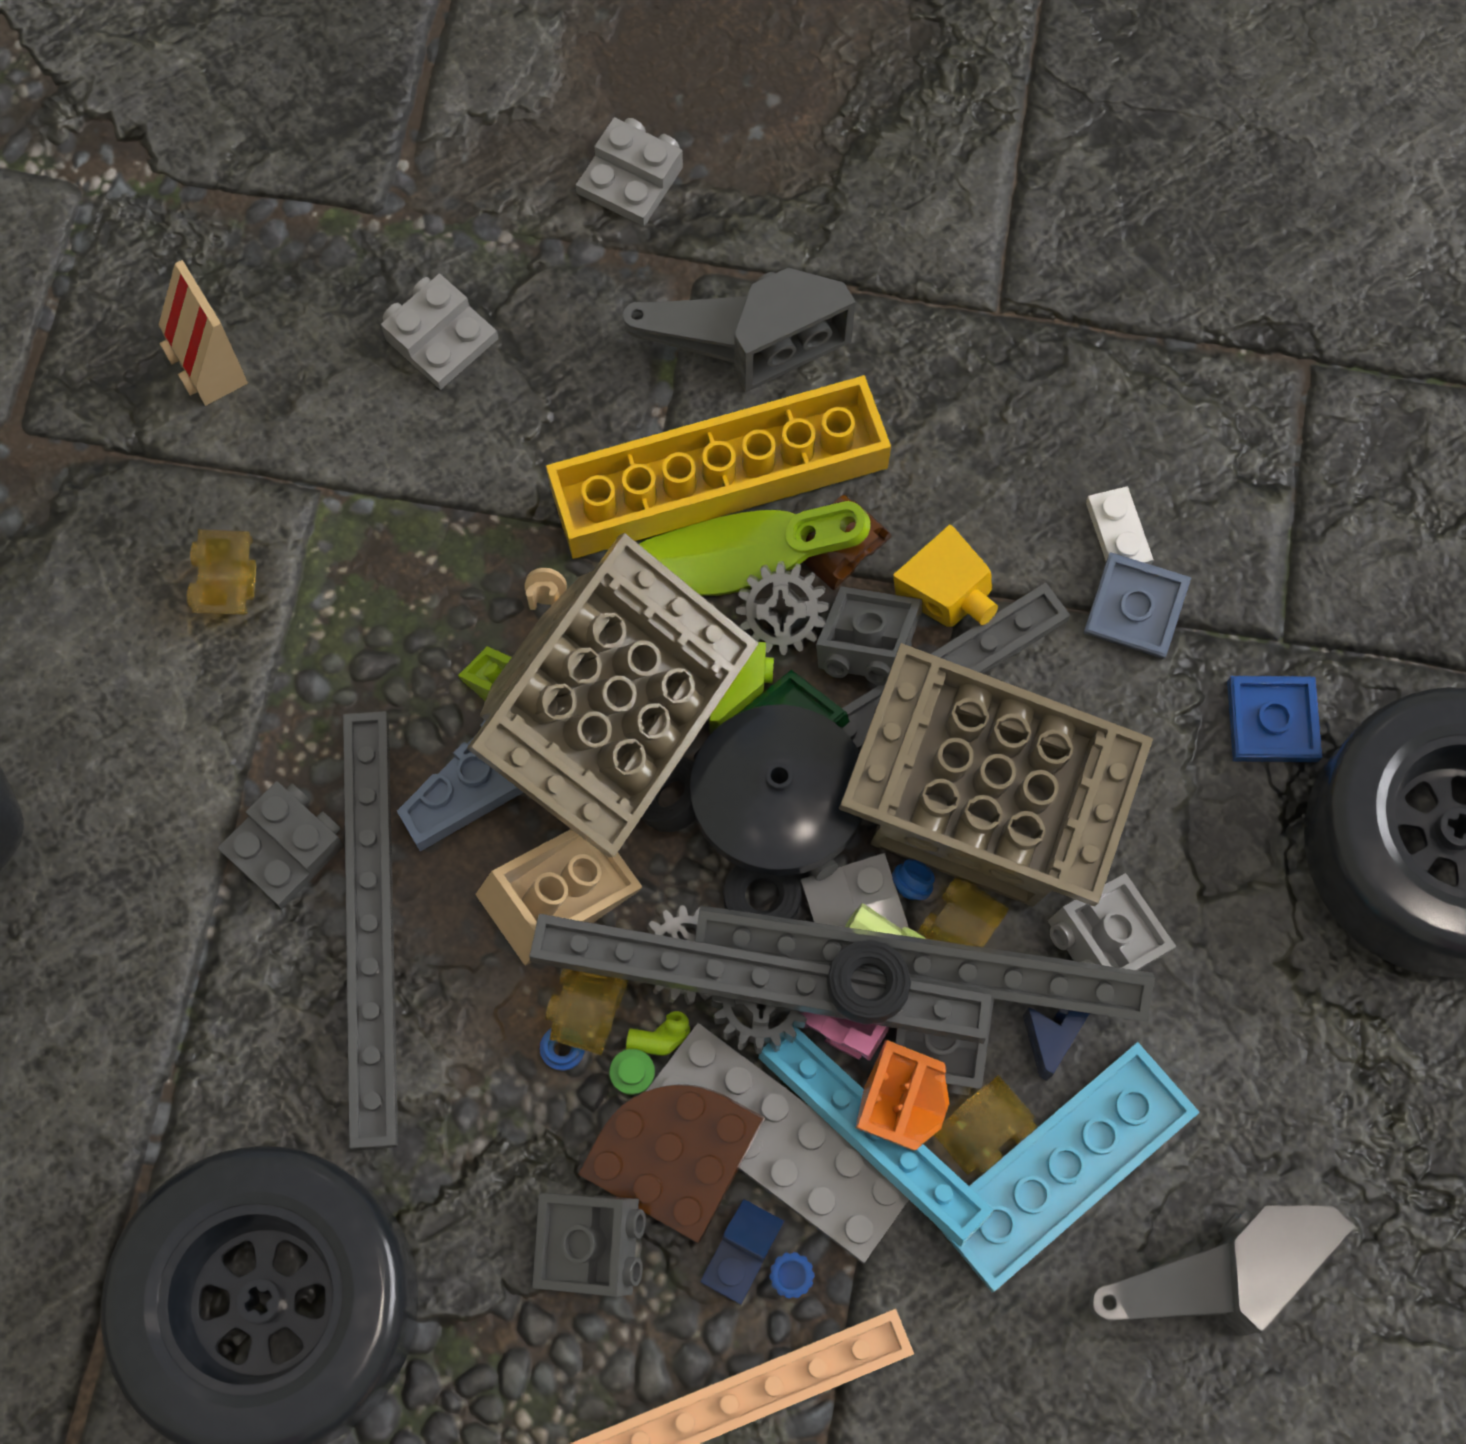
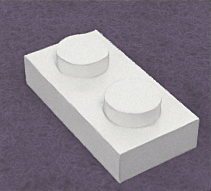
M1128 486L1088 496L1086 505L1105 560L1107 561L1109 553L1112 552L1151 565L1154 559Z

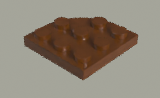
M675 1084L654 1088L632 1098L611 1116L601 1130L578 1175L616 1197L639 1199L638 1209L643 1210L644 1213L699 1243L765 1117L733 1099L706 1087Z

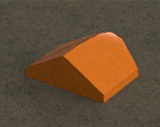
M886 1040L864 1086L855 1128L909 1150L915 1151L941 1129L949 1106L945 1063Z

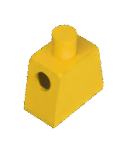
M950 524L893 574L895 594L922 599V613L946 627L955 626L967 614L979 624L985 625L994 617L998 610V605L987 597L992 590L989 567Z

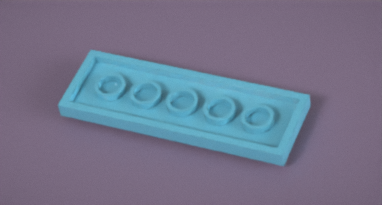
M1137 1042L969 1186L994 1211L991 1217L961 1247L942 1230L941 1232L993 1293L1200 1112Z

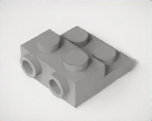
M614 117L596 143L595 157L577 182L576 192L637 224L645 226L683 168L682 150L679 149L677 141L669 135L661 134L657 138L646 133L644 126L633 118H627L625 121Z
M439 273L432 280L428 277L421 279L412 291L413 297L405 304L394 303L383 315L384 322L381 323L385 340L441 390L499 338L497 330L469 306L468 298Z
M1126 873L1105 884L1100 901L1095 907L1074 900L1063 906L1048 920L1051 926L1050 937L1054 945L1061 950H1067L1072 959L1078 962L1140 970L1165 956L1176 947Z

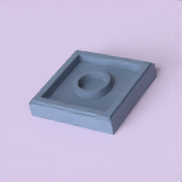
M1110 552L1083 634L1165 659L1191 577Z

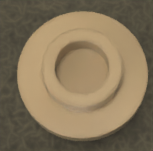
M550 568L535 569L526 577L525 591L530 610H535L537 603L552 606L567 590L565 578L559 572Z

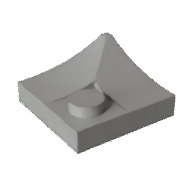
M885 853L838 867L832 875L821 881H817L814 876L801 879L813 920L816 923L845 927L855 909L863 903L899 928L908 927Z

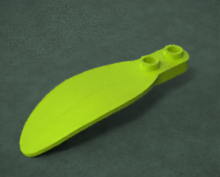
M844 501L806 510L798 514L781 510H760L731 514L654 536L639 543V545L701 596H719L736 593L741 589H751L752 587L748 584L747 578L752 574L761 579V567L763 565H767L771 572H776L778 562L783 561L786 571H791L796 564H801L808 557L856 546L868 536L871 523L867 513L858 504ZM856 522L855 527L850 532H845L846 527L850 523ZM816 532L815 537L811 541L806 542L808 534Z

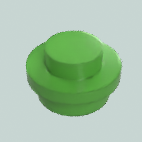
M624 1050L615 1056L610 1065L609 1072L612 1084L618 1091L627 1095L643 1093L649 1088L655 1077V1068L651 1058L641 1050Z

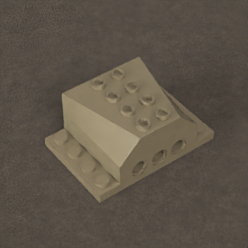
M623 533L617 537L596 568L580 576L540 617L492 684L480 713V717L486 722L470 742L467 749L608 858L615 857L759 643L626 533Z
M901 643L839 809L878 824L870 845L898 856L917 860L927 867L1032 907L1050 891H1055L1095 907L1100 901L1153 738Z

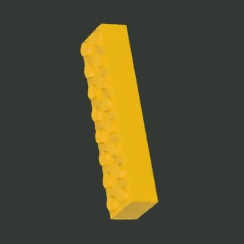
M865 375L549 464L546 465L551 492L572 558L575 559L609 549L617 537L623 533H626L634 541H638L887 469L891 444Z

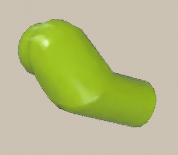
M673 1011L666 1015L667 1020L653 1032L630 1028L627 1036L626 1050L637 1049L651 1055H669L689 1035L690 1025L688 1017L683 1012Z

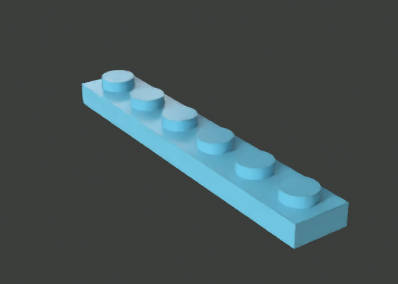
M793 1026L797 1034L796 1040L793 1043L787 1041L784 1037L781 1038L780 1051L775 1052L770 1043L764 1046L758 1058L959 1247L991 1217L994 1209L924 1144L915 1151L856 1129L864 1089L798 1028Z

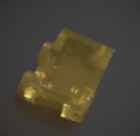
M198 529L197 542L192 543L190 551L191 564L193 567H198V579L196 583L189 584L187 591V602L189 608H192V613L239 615L248 613L246 600H253L256 581V560H249L250 545L253 543L249 531Z
M955 877L941 897L947 904L939 916L930 912L917 932L930 940L984 947L1010 909L968 880L961 881Z
M563 968L560 976V984H564L561 995L552 994L545 1014V1020L553 1022L550 1040L602 1055L612 1028L617 1008L621 1005L629 980Z
M998 1075L955 1110L954 1114L943 1122L941 1129L934 1136L967 1175L976 1168L984 1174L1004 1157L998 1150L1004 1143L1012 1138L1018 1145L1037 1128V1125L1032 1121L1035 1116Z

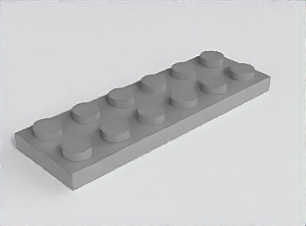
M697 1023L646 1090L649 1091L654 1088L675 1084L702 1086L715 1090L765 1117L739 1170L862 1264L868 1259L909 1201L901 1191L808 1104L699 1023Z

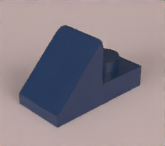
M1028 1007L1023 1018L1039 1077L1048 1081L1054 1074L1090 1013L1059 1009L1054 1017L1061 1022L1058 1025L1038 1011Z
M743 1199L726 1228L722 1241L700 1283L742 1305L784 1220Z

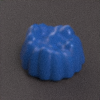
M787 1252L782 1257H777L775 1264L770 1268L771 1274L769 1276L772 1281V1287L777 1289L779 1295H784L786 1298H799L801 1294H806L808 1289L812 1287V1279L815 1277L812 1271V1264L808 1262L807 1257L800 1256L797 1252L792 1254Z

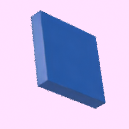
M1229 677L1227 686L1233 761L1319 762L1321 760L1322 749L1315 677Z

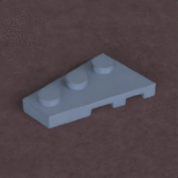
M473 738L468 744L463 742L453 752L455 757L439 774H432L397 810L419 851L426 849L523 793L467 749Z

